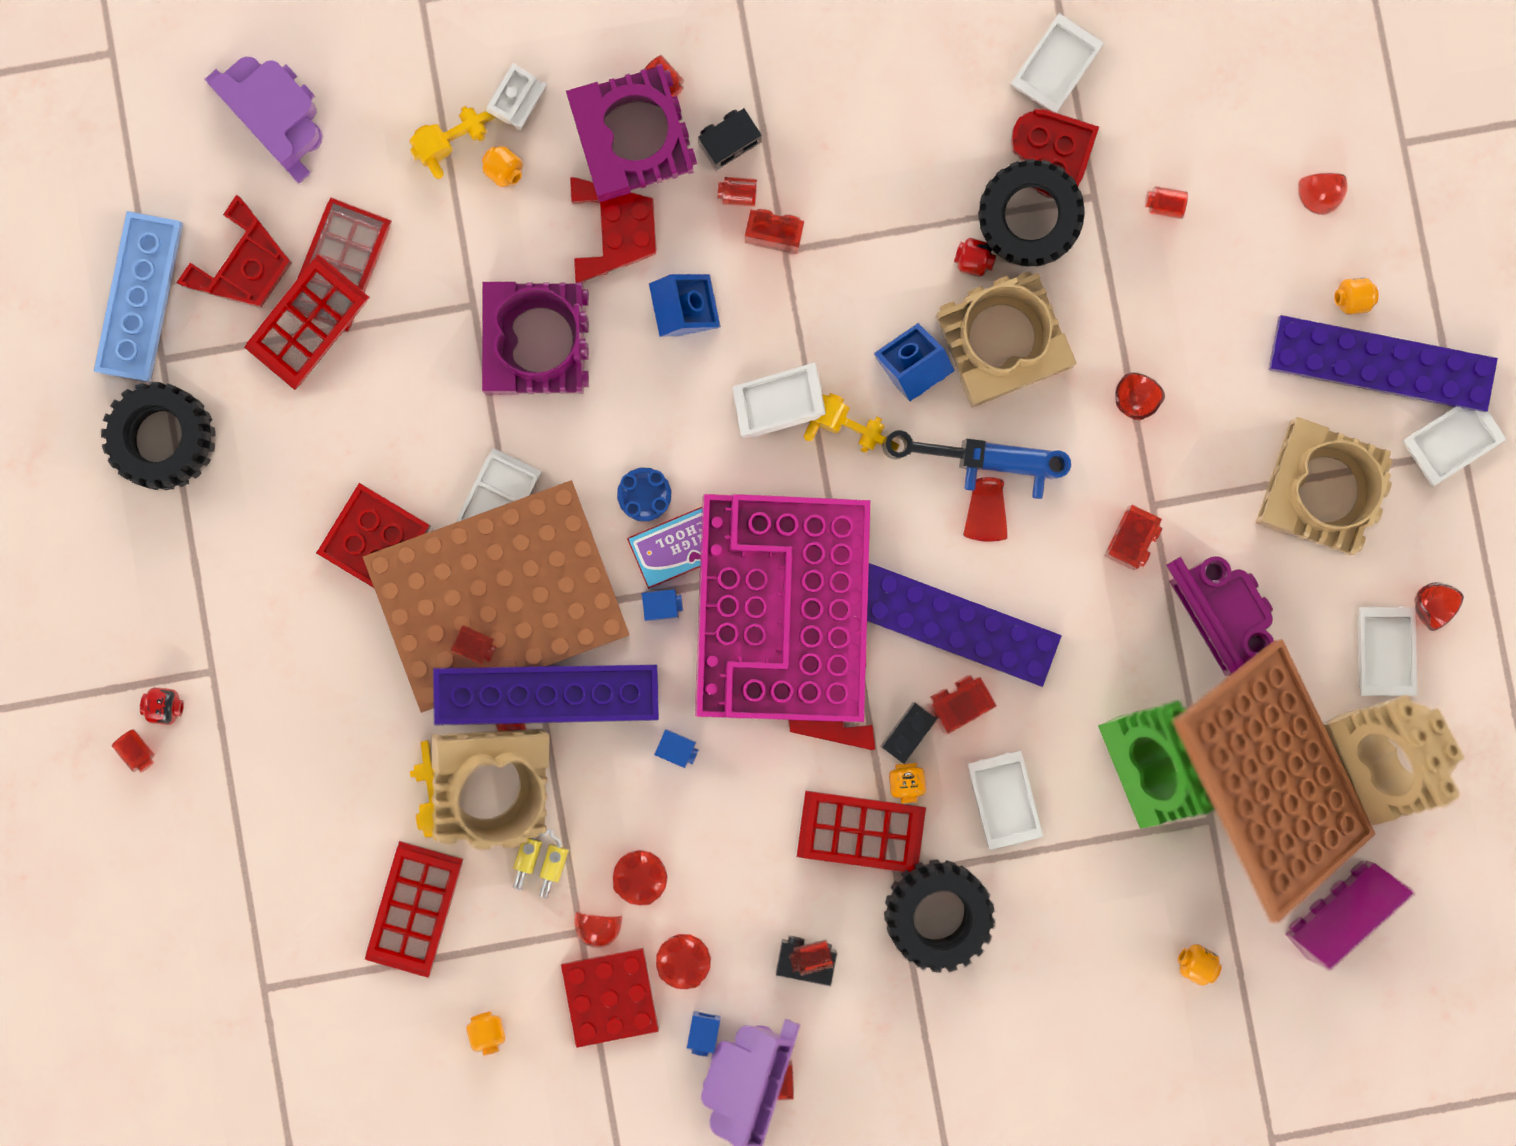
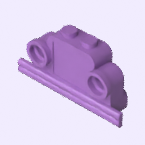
M243 57L223 74L215 69L204 80L298 184L310 175V171L301 163L300 159L307 152L316 150L323 140L321 129L312 121L317 113V108L312 101L316 96L305 84L300 87L294 81L297 75L287 64L282 67L273 60L260 64L253 57Z
M785 1019L780 1035L774 1033L767 1026L746 1025L737 1031L735 1042L722 1041L716 1046L701 1093L702 1103L714 1110L710 1116V1127L715 1135L729 1141L733 1146H763L800 1024Z

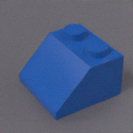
M670 274L649 283L659 337L683 336L721 327L710 274Z
M919 323L873 353L896 388L909 402L955 371L944 348Z

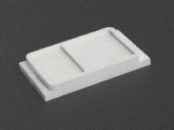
M1059 13L1010 85L1045 109L1057 113L1096 57L1104 42Z
M815 362L732 386L739 422L738 426L742 438L760 436L816 420L821 415L826 414L821 391L822 387Z
M1456 406L1402 440V442L1433 487L1507 439L1489 412L1472 411Z
M492 448L456 522L531 495L542 471L521 462L518 458L515 459Z
M1359 607L1358 678L1360 696H1417L1416 607Z
M1021 750L1012 753L1007 752L1004 755L984 760L979 759V761L967 764L989 850L1013 844L1017 845L1021 842L1043 837Z

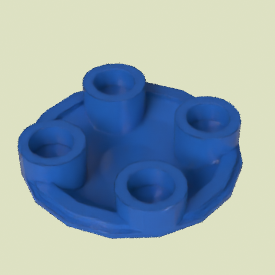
M640 467L622 477L617 490V500L620 508L628 517L636 521L649 522L659 518L667 511L671 502V488L661 471Z

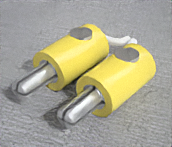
M547 829L546 833L539 834L541 837L549 834L550 838L557 842V845L549 844L539 877L544 879L539 896L541 898L544 896V899L549 897L553 882L560 881L569 852L568 849L561 847L560 839L555 837L554 831ZM527 838V843H520L513 869L518 870L513 884L514 889L522 890L527 873L533 874L542 841L535 838Z

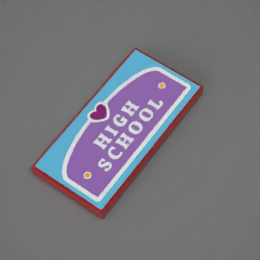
M702 507L627 538L648 589L700 568Z

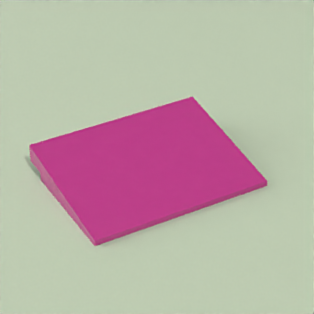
M704 494L702 496L695 717L864 722L871 500L742 494Z

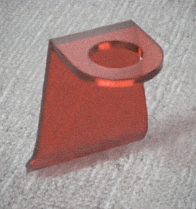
M995 477L976 479L975 490L972 491L963 532L965 537L983 542L1007 539V521L1003 496L1004 480ZM983 482H995L996 484H985Z

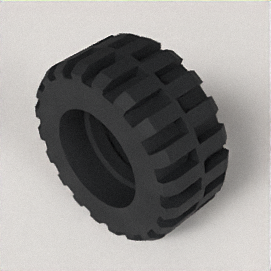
M1026 159V161L1011 163L1005 169L1002 168L988 182L979 202L978 219L981 232L987 244L998 256L1020 266L1038 267L1058 260L1077 241L1084 223L1085 206L1081 190H1079L1076 181L1063 168L1045 160ZM1029 187L1040 188L1048 192L1055 200L1058 208V218L1054 228L1046 236L1036 240H1026L1016 236L1008 227L1005 218L1006 206L1010 198L1016 192Z
M151 382L150 385L141 383L135 385L136 390L134 391L127 389L122 392L121 396L123 399L121 401L115 399L110 405L113 408L110 415L105 413L103 421L107 422V428L101 429V437L106 439V444L102 445L103 452L110 456L108 462L111 467L117 469L118 474L124 479L130 480L131 483L154 490H173L177 485L183 487L189 484L188 479L191 477L198 478L202 474L199 470L202 465L208 466L211 461L207 456L209 451L214 452L215 443L211 442V437L216 436L215 428L210 425L212 417L209 412L204 410V405L200 400L174 385H165L161 382ZM166 411L173 414L180 423L181 440L179 446L170 457L163 461H148L142 457L138 450L137 433L139 427L150 415Z
M938 859L930 860L929 864L926 865L920 862L914 865L915 869L911 872L906 869L901 874L903 878L899 883L894 881L890 887L893 892L891 895H887L885 901L887 910L884 911V920L887 923L886 929L896 948L906 960L914 962L918 968L923 970L928 967L932 972L941 973L942 968H947L949 972L956 971V965L961 963L965 967L972 963L970 958L976 954L980 957L984 952L981 947L984 943H990L992 935L989 932L990 929L995 928V919L992 917V914L995 912L994 904L989 898L990 894L968 869L962 865L957 866L954 862L948 860L945 863H941ZM947 891L955 894L960 898L964 906V917L959 928L950 936L942 939L923 937L917 931L914 924V915L918 905L927 896L936 892Z

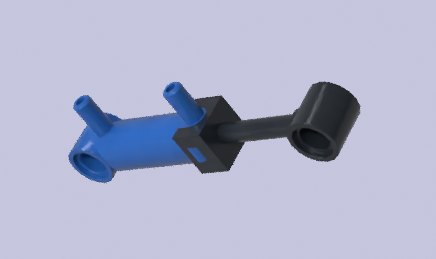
M896 430L888 434L882 443L884 454L893 460L901 459L910 455L911 452L960 458L959 468L966 469L964 489L969 491L975 490L977 470L981 469L1034 476L1032 497L1034 499H1042L1045 478H1061L1067 475L1071 469L1069 455L1060 450L1050 451L987 443L986 441L975 439L963 440L961 447L914 442L911 436L902 430ZM893 438H899L903 441L904 449L902 452H895L892 449L891 441ZM1053 457L1057 458L1060 462L1061 467L1058 472L1052 471L1049 467V462Z

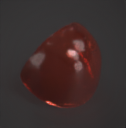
M1339 173L1309 175L1301 178L1298 184V192L1302 204L1310 212L1319 215L1335 211L1343 202L1348 189L1347 177Z
M1132 372L1125 374L1119 381L1115 390V403L1124 415L1134 420H1144V418L1152 416L1160 408L1165 399V393L1162 387L1152 378L1141 373Z
M1440 582L1427 584L1419 589L1414 598L1416 614L1430 631H1436L1453 619L1463 603L1464 596L1461 591Z
M575 911L574 927L576 934L584 944L590 947H606L618 937L622 927L623 916H595Z

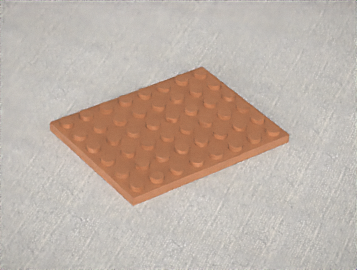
M572 480L363 556L421 713L434 708L433 668L545 667L629 636L627 626Z
M1283 639L1274 640L1172 721L1270 923H1278L1376 834Z

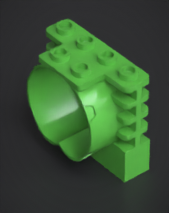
M1178 700L1139 712L1135 711L1124 714L1098 725L1140 829L1161 825L1167 821L1171 822L1177 819L1181 820L1187 817L1205 815L1215 810L1172 722L1187 710Z

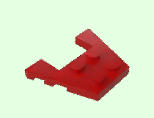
M570 177L572 204L599 202L593 182ZM631 192L600 202L603 256L574 258L575 282L585 283L589 279L603 276L612 270L622 266L626 267L657 254L653 198Z
M236 194L223 213V216L246 231L215 277L210 276L190 262L176 283L188 289L262 308L292 262L244 200Z
M789 720L791 733L875 750L873 725L844 728L843 721Z

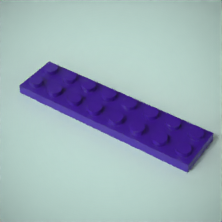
M1280 315L1278 317L1268 370L1452 407H1462V409L1488 412L1498 358Z
M869 563L868 622L1043 687L1062 635Z
M657 665L433 668L434 726L659 720Z

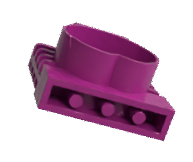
M662 64L656 65V68L649 70L642 69L640 70L641 72L632 75L630 73L625 74V77L614 80L612 78L602 84H598L597 81L566 91L599 202L631 193L630 190L640 187L642 189L653 183L659 184L663 180L675 179L683 174L694 173L693 165L697 164L693 148H687V146H690L688 130L685 122H679V120H682L681 107L677 96H671L669 87L674 86L670 71H664ZM631 102H644L662 109L668 122V133L662 147L654 155L642 160H627L617 156L612 150L614 134L604 123V119L610 112L621 105Z
M482 282V392L485 395H518V393L584 394V387H589V372L584 371V360H589V345L586 339H584V333H589V318L586 315V311H584V306H589V290L584 289L582 282L551 284L549 282H543V284H533V282H527V284H517L516 282ZM537 308L549 309L560 314L569 324L573 339L568 357L560 365L546 372L526 370L518 365L513 358V352L518 345V337L513 330V324L521 314Z

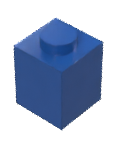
M675 589L642 593L644 619L646 622L679 618L678 612L683 611L682 595H676Z
M665 729L654 755L686 768L687 763L693 765L699 749L694 748L696 741Z
M693 1011L686 1049H692L691 1053L698 1056H708V1053L714 1054L721 1016Z

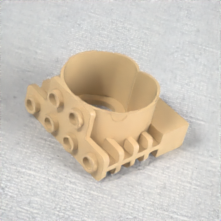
M1029 271L1013 279H1009V276L1002 277L994 281V285L984 290L983 286L970 290L967 292L968 296L960 304L955 305V302H950L939 307L940 312L935 317L942 329L941 332L946 339L948 349L954 359V364L959 371V378L971 408L1071 369L1077 364L1065 333L1062 334L1059 321L1054 315L1052 304L1049 303L1046 295L1047 292L1042 286L1039 273L1032 275ZM997 305L1011 306L1021 311L1029 319L1034 331V345L1028 356L1009 357L1002 366L994 368L983 362L972 350L970 329L975 318L985 309Z
M1300 417L1292 419L1255 523L1285 534L1296 535L1299 538L1313 541V543L1318 545L1321 544L1330 549L1344 552V554L1349 556L1355 555L1364 546L1366 537L1363 536L1365 528L1372 527L1374 523L1377 524L1383 512V508L1380 507L1383 497H1387L1392 486V482L1389 481L1391 473H1388L1392 465L1391 451L1377 448L1370 443L1360 442L1356 438L1346 437L1339 432L1329 431L1328 427ZM1328 457L1344 463L1352 471L1356 479L1358 488L1356 502L1351 511L1337 521L1321 522L1307 511L1299 497V488L1305 484L1306 476L1309 474L1308 462L1316 458Z
M1404 695L1397 699L1388 700L1385 703H1378L1373 707L1369 706L1362 710L1359 708L1340 714L1323 724L1372 825L1393 821L1402 815L1408 816L1414 812H1423L1426 809L1433 810L1438 806L1445 807L1459 798V791L1450 775L1457 767V763L1464 759V755L1438 708L1431 710L1424 705L1411 702L1410 698ZM1389 739L1395 742L1406 754L1413 774L1403 767L1398 758L1397 748Z
M543 729L432 735V769L434 770V828L432 829V835L442 844H454L457 840L466 839L475 849L487 850L491 848V845H502L507 848L518 847L519 843H527V838H535L540 833H546L545 817L547 816V810L545 809V800H547V793L545 792V785L547 784L546 768H549V734ZM512 763L519 776V791L514 803L507 811L493 818L481 819L470 816L461 809L458 804L461 788L475 768L480 765L490 766L493 764L502 768L506 764Z

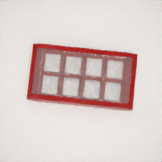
M330 197L298 278L311 261L320 254L365 292L392 221ZM316 273L306 287L323 299L332 285ZM336 290L326 304L343 316L352 302ZM301 292L291 305L301 314L308 317L318 304L304 292ZM323 308L314 317V320L333 327L338 322ZM354 319L344 331L349 332Z
M318 254L248 340L244 348L292 389L296 390L368 302L370 296Z
M805 791L796 857L904 872L907 869L911 872L915 869L914 865L919 863L926 807Z
M399 841L364 960L423 977H430L464 859Z

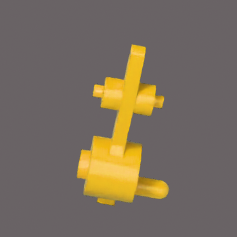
M463 106L460 109L462 112L459 114L462 123L446 132H443L438 124L419 127L409 140L412 146L410 153L415 161L420 159L423 166H428L436 179H441L444 176V172L438 162L445 159L453 151L449 142L469 133L472 140L478 139L479 142L485 139L484 135L487 133L484 124L495 119V116L487 111L477 115L473 107L467 108Z
M829 393L828 396L822 394L826 414L810 421L804 433V439L812 441L819 427L838 434L841 427L844 426L861 435L858 445L861 446L860 451L866 454L868 450L873 451L877 443L882 445L885 436L881 435L885 426L881 424L882 419L877 416L875 420L869 419L866 427L848 419L846 416L850 407L843 403L844 399L842 397ZM891 441L892 449L897 452L900 445Z
M429 740L420 742L423 763L414 765V770L410 771V777H415L417 782L426 780L429 802L419 804L416 824L418 830L423 831L424 837L430 838L434 837L432 835V829L434 828V770L432 769Z

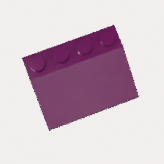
M1361 861L1356 864L1350 871L1351 875L1345 881L1340 880L1330 888L1331 893L1324 900L1320 898L1315 901L1309 908L1310 912L1304 918L1299 917L1289 925L1290 930L1285 935L1307 960L1331 970L1415 894L1409 887L1374 862L1366 861L1364 863Z

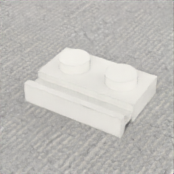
M512 63L485 111L508 125L515 126L520 131L545 90L547 83L538 81L535 76Z

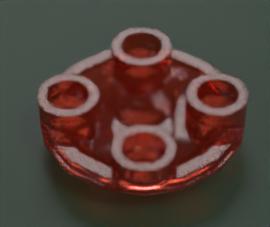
M643 850L629 852L621 857L614 867L612 877L613 889L623 900L630 904L639 906L650 905L660 898L666 889L668 879L666 867L660 858L651 852Z
M678 934L669 937L660 946L656 955V968L659 977L667 985L676 989L698 987L710 970L711 956L708 947L701 939L691 934Z

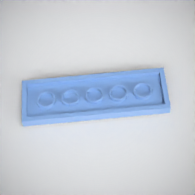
M126 212L94 372L151 383L183 227L181 221Z

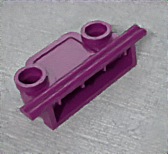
M1218 556L1207 558L1189 570L1181 557L1166 565L1173 579L1169 580L1171 586L1225 676H1230L1274 641L1272 635L1266 631L1273 621L1271 614L1273 608L1266 597L1262 598L1257 590L1259 587L1258 582L1251 573L1247 574V572L1241 569L1231 571L1230 564L1224 558Z

